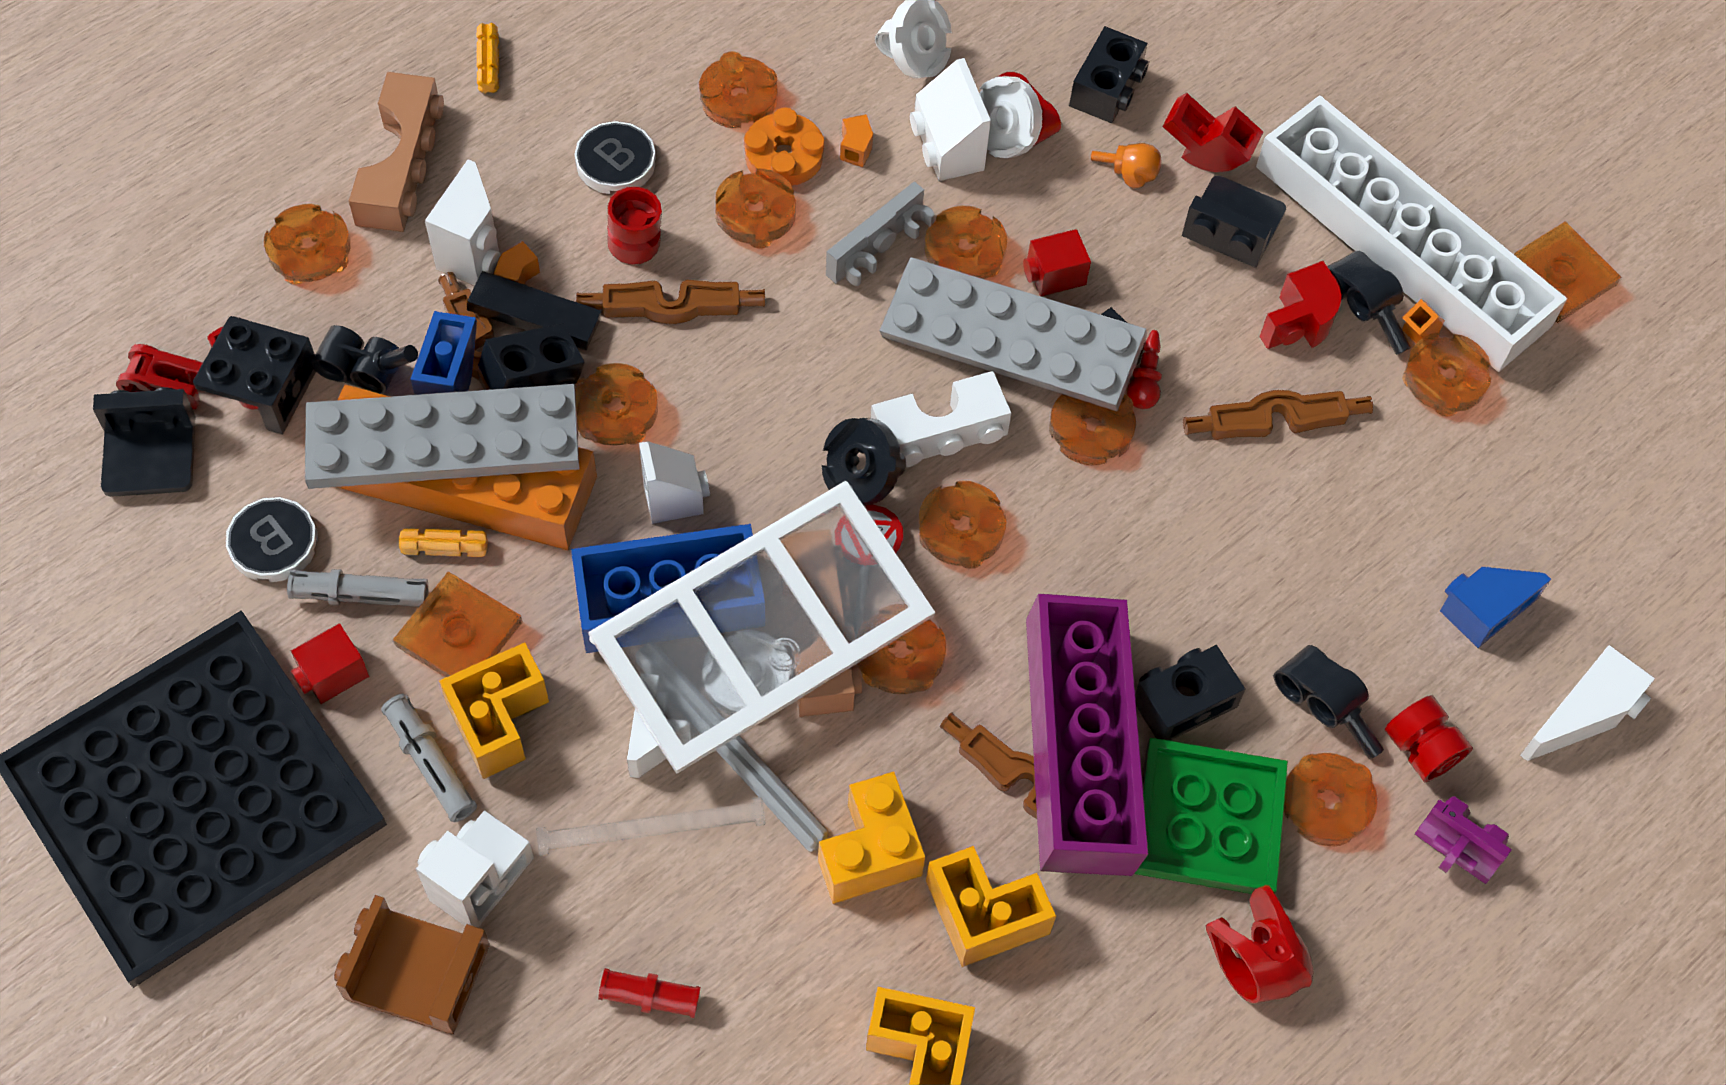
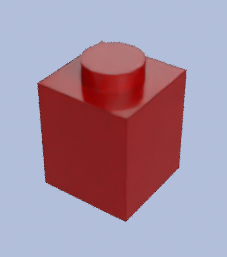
M1077 229L1030 240L1028 257L1023 260V267L1028 282L1035 283L1041 297L1087 285L1091 260Z
M340 623L291 650L298 666L291 670L294 679L304 694L313 691L320 704L370 677L363 658Z

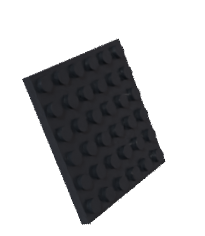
M242 610L0 754V775L132 988H135L387 825L381 812Z

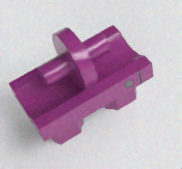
M1455 796L1449 798L1446 802L1439 799L1417 829L1415 835L1445 856L1438 867L1440 870L1447 873L1455 863L1484 884H1487L1512 850L1506 846L1509 834L1495 824H1487L1482 829L1467 819L1471 814L1469 806Z

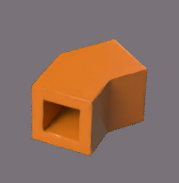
M867 114L842 119L843 140L840 145V160L860 167H864L873 146V131Z
M521 241L501 254L493 274L525 285L527 280L540 273L538 257L524 241Z
M1420 299L1402 317L1406 321L1402 330L1421 347L1439 334L1445 320L1427 302Z

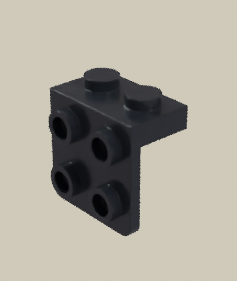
M1214 176L1202 197L1196 195L1189 206L1182 236L1257 268L1285 215L1286 205L1277 199L1225 177Z
M162 387L155 391L129 392L116 390L109 394H94L93 411L104 430L101 489L106 496L186 492L192 487L196 416L184 389Z

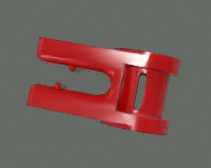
M134 344L130 348L128 353L129 365L125 373H121L116 381L118 390L141 392L155 391L162 387L184 389L192 409H197L200 397L198 390L193 386V380L203 362L160 351L155 347L145 344Z

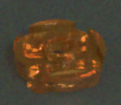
M735 51L724 53L719 61L707 67L699 81L700 101L703 104L706 116L721 126L741 128V123H749L751 121L755 123L760 118L772 114L778 102L777 74L773 69L757 59L742 56ZM734 88H743L747 92V94L738 93L736 96L731 95Z
M756 168V173L743 175V170L728 176L717 189L715 200L717 225L728 236L737 241L750 243L754 248L763 249L770 246L772 241L785 235L794 224L796 219L794 190L786 178L774 171ZM759 201L763 202V209L760 211L749 210L747 205L748 203L755 205Z
M302 204L282 211L274 219L276 224L271 228L270 232L268 233L267 230L265 233L264 247L268 260L274 270L283 275L285 281L290 284L324 279L334 273L343 271L349 263L348 254L351 249V240L347 226L339 214L334 211L333 214L322 211L320 205ZM310 237L312 242H317L309 248L300 247L303 245L302 239Z
M973 206L948 208L936 216V221L926 231L924 244L926 259L928 263L984 280L994 277L1000 272L1002 262L1006 256L1007 234L1005 228L994 216L991 220L989 217L982 215V209ZM961 239H967L969 244H976V246L968 250L958 247Z
M1435 333L1423 337L1414 345L1406 361L1402 379L1404 384L1420 402L1435 409L1441 416L1449 417L1455 415L1458 411H1465L1474 407L1483 399L1491 384L1492 376L1490 377L1488 369L1490 361L1486 352L1470 338L1454 334L1453 338L1439 337L1441 333ZM1438 367L1444 370H1448L1450 367L1456 371L1454 378L1443 376Z
M609 363L597 367L596 373L589 375L586 379L583 376L575 384L577 426L583 438L611 446L635 445L645 439L646 432L653 426L657 418L658 400L653 384L651 386L650 382L644 378L643 372L627 364ZM613 398H620L621 405L624 407L617 411H611L603 405L610 404Z
M1062 394L1053 405L1049 421V432L1052 439L1054 436L1055 441L1060 445L1059 450L1070 460L1091 466L1105 464L1107 459L1114 458L1118 454L1120 457L1126 453L1132 443L1136 428L1133 402L1126 394L1123 396L1118 411ZM1095 418L1103 426H1097L1095 431L1086 429L1087 423L1082 420Z
M956 481L955 486H947L942 489L941 485L933 489L923 500L919 511L920 544L935 558L947 564L963 566L968 569H975L981 566L984 560L997 552L1005 536L1007 521L1006 515H1004L1000 507V500L990 489L972 481ZM963 516H966L970 519L969 526L972 528L964 531L954 528L955 525L950 521L952 519L959 521Z
M891 605L878 610V615L872 617L868 622L866 620L861 625L856 639L907 608L905 605ZM927 620L860 661L857 665L862 672L865 683L871 687H877L882 691L892 694H910L917 691H926L933 685L935 678L942 671L946 655V638L940 626L938 629L934 622ZM897 641L906 642V649L913 650V652L904 658L895 657L894 653L889 652L888 648H895Z
M1333 753L1308 754L1290 771L1286 779L1283 812L1286 818L1290 817L1293 824L1299 828L1297 832L1310 842L1322 846H1341L1362 834L1375 816L1377 793L1372 783V774L1365 765L1355 763L1345 756ZM1325 790H1330L1339 797L1341 802H1336L1333 809L1326 808L1325 800L1318 798L1317 793H1324Z

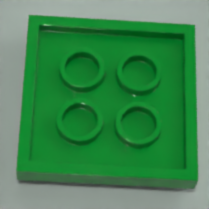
M1150 738L1147 744L1142 786L1148 855L1134 874L1252 894L1255 889L1268 885L1275 894L1277 891L1288 761Z

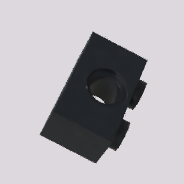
M1216 644L1204 651L1196 648L1180 657L1177 664L1165 670L1162 667H1156L1145 673L1139 679L1135 692V702L1137 709L1156 739L1171 741L1237 708L1246 688ZM1176 687H1188L1192 689L1196 695L1185 696L1181 694Z

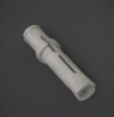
M332 569L330 573L290 570L287 582V595L289 599L328 601L329 605H340L341 602H361L426 608V602L428 601V579L343 574L341 569Z
M399 694L389 699L382 706L381 711L383 715H386L399 736V747L402 752L411 755L426 782L448 814L449 820L451 822H458L470 816L476 810L477 804L472 800L453 767L434 740L436 733L432 726L423 723L407 694Z

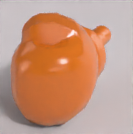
M1146 143L1128 144L1127 146L1119 145L1116 153L1092 151L1091 161L1114 163V172L1122 174L1125 183L1131 188L1143 187L1145 183L1156 179L1162 163L1159 150L1155 146Z

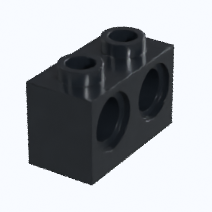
M1104 26L1073 81L1069 107L1113 123L1119 110L1126 111L1134 94V89L1132 88L1134 83L1138 82L1141 84L1147 73L1150 61L1145 60L1148 43Z
M560 323L486 339L478 367L490 390L574 384L576 388L585 361L565 324Z

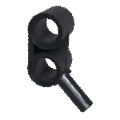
M1355 251L1327 266L1340 287L1341 301L1347 298L1350 310L1359 320L1369 321L1370 319H1378L1396 355L1411 348L1392 311L1396 309V305L1403 301L1404 297L1402 286L1392 272L1380 267L1361 251Z
M333 325L329 328L314 355L311 366L319 375L335 382H345L364 390L383 394L386 392L398 367L416 361L418 351L413 345L399 348L389 340L380 337H371L364 347L362 337L356 332L344 326Z
M1307 645L1274 672V682L1288 700L1295 704H1301L1307 699V704L1312 714L1329 728L1345 724L1368 759L1375 758L1384 751L1383 746L1360 715L1362 711L1360 706L1369 699V693L1364 682L1354 672L1343 668L1313 645Z

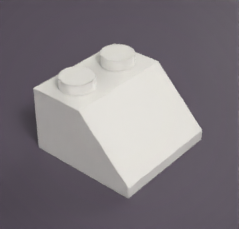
M962 58L952 63L916 94L915 112L910 113L912 131L915 136H921L923 141L922 151L927 167L933 166L938 181L981 172L985 169L991 120L965 58Z
M468 159L426 218L425 224L436 270L446 274L447 272H453L457 279L475 286L482 271L494 273L501 253L498 248L497 231L494 227L491 207L476 163Z

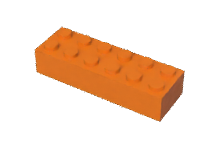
M344 384L337 400L390 396ZM578 447L579 469L341 486L337 488L569 550L597 479L594 452Z

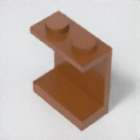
M375 895L370 908H363L357 918L354 928V935L357 937L350 953L345 952L338 961L334 974V980L337 981L336 987L344 1000L454 1035L490 946L485 930L466 924L463 933L392 911L389 909L384 897Z

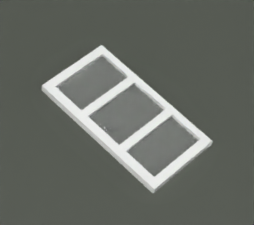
M844 481L589 631L588 634L590 642L596 646L672 768L678 774L934 617L935 611L853 491L852 486L847 481Z

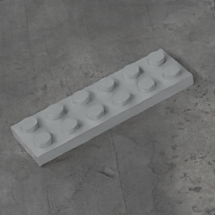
M912 257L908 261L879 330L883 338L993 371L994 373L1115 411L1119 409L1147 338L1146 328Z
M574 384L306 403L305 482L308 489L579 469Z

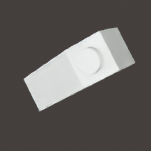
M1609 645L1542 726L1520 756L1529 761L1613 729L1626 714L1635 719L1651 699L1644 692L1655 678Z

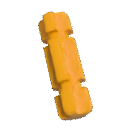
M481 23L477 27L478 90L481 93H495L499 89L498 27L494 23Z
M404 528L399 535V549L404 555H419L420 551H425V555L461 557L462 552H467V557H483L486 555L488 539L484 531L468 530L467 535H462V530L425 529V533H420L419 529Z

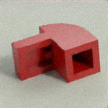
M1187 92L1176 99L1162 126L1186 147L1181 157L1182 159L1199 169L1210 172L1231 171L1250 161L1264 133L1236 106L1215 118Z
M1320 261L1287 274L1279 296L1285 307L1267 314L1259 336L1267 349L1280 344L1285 346L1291 345L1303 336L1311 348H1314L1327 338L1341 304V291L1325 262Z

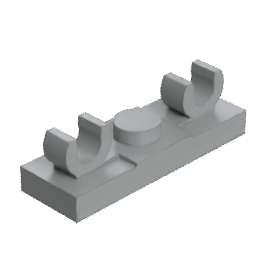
M916 182L911 183L826 252V276L835 284L846 276L852 285L859 286L862 274L856 268L864 267L872 274L875 273L877 261L874 255L888 250L899 232L904 229L909 237L916 239L919 237L920 226L914 221H924L931 227L934 224L935 214L930 207L923 205L924 189Z

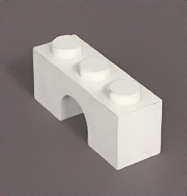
M991 371L953 382L950 400L953 412L946 416L933 417L925 414L917 406L913 394L872 405L871 418L880 420L892 430L899 443L900 452L906 458V467H911L925 458L939 454L948 456L959 452L967 446L977 443L991 444L998 441L1003 436L1008 435L1011 411L995 374Z

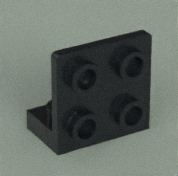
M230 316L196 374L193 384L198 390L257 406L266 429L283 435L316 373L311 366V361L315 354L309 337Z

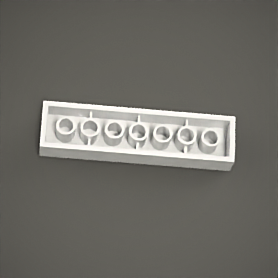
M1319 95L1264 138L1256 167L1353 250L1365 253L1380 267L1392 272L1399 280L1405 294L1416 303L1420 299L1427 302L1445 320L1443 326L1496 371L1500 372L1553 326L1567 301L1564 295L1322 96Z

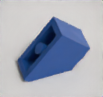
M434 311L410 379L414 395L465 392L469 390L472 379L477 329L476 317Z
M1481 567L1470 577L1463 573L1449 584L1444 591L1448 598L1440 612L1479 648L1537 601L1551 581V578L1546 573Z

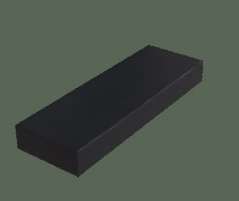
M485 271L481 272L467 300V311L524 330L564 323L577 348L586 351L600 322L602 312L601 310Z

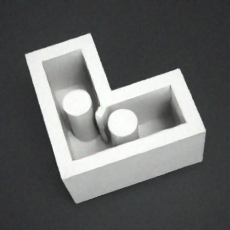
M483 811L476 821H468L461 828L457 837L446 831L439 841L433 840L419 856L416 871L430 902L464 926L468 924L478 928L534 859L528 840L486 811Z

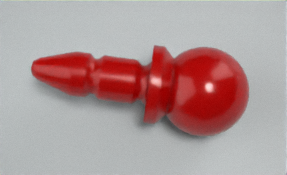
M1152 330L1146 339L1143 349L1144 353L1141 358V368L1134 369L1132 375L1135 379L1130 382L1127 388L1129 402L1138 409L1152 408L1158 403L1161 396L1160 386L1157 382L1161 380L1162 374L1155 371L1158 365V353L1161 348L1159 332L1157 330Z

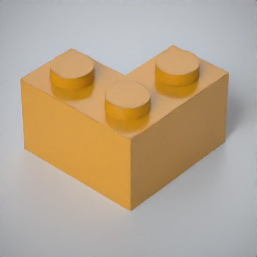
M525 642L439 680L446 704L483 779L526 760L521 739L512 719L549 703L544 678Z
M895 772L850 784L848 808L856 830L819 841L818 863L833 904L921 877L925 862V854Z
M974 846L929 862L926 883L962 967L1050 935L1056 914L1037 873L992 889Z
M877 987L867 1035L866 1051L914 1061L909 1085H961L975 1007Z

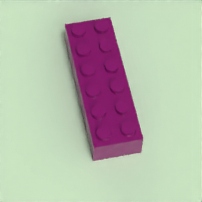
M1038 593L1026 618L1040 871L1133 876L1147 857L1148 848L1127 600Z

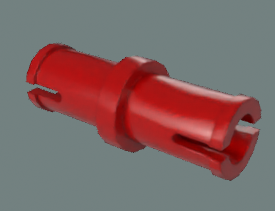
M605 968L601 979L598 1000L605 999L641 1006V1012L651 1013L652 1009L695 1018L701 987L658 980V975L648 973V977H642Z

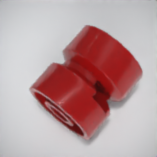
M626 187L618 190L610 198L607 205L608 249L612 256L620 262L642 264L651 260L659 250L662 219L661 203L657 196L648 189Z
M1433 695L1426 696L1411 704L1395 716L1385 727L1386 733L1398 749L1411 753L1408 761L1424 783L1430 782L1451 770L1473 750L1472 745L1457 726H1447L1449 716Z

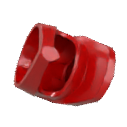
M1264 885L1255 889L1249 899L1255 920L1251 927L1252 941L1230 928L1229 922L1223 917L1205 925L1220 968L1230 985L1246 1001L1260 1003L1286 998L1303 988L1311 986L1314 971L1309 950L1301 936L1294 930L1287 914L1270 886ZM1232 948L1240 955L1241 958H1237L1235 956V954L1232 951Z

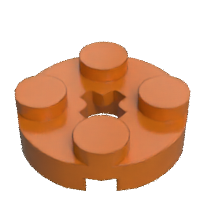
M779 108L774 114H769L757 120L745 133L744 150L746 165L756 178L767 184L776 185V181H789V186L802 184L815 176L821 168L824 153V137L819 128L806 117L797 115L791 108ZM789 145L792 152L788 153L783 150L778 153L776 152L777 146Z

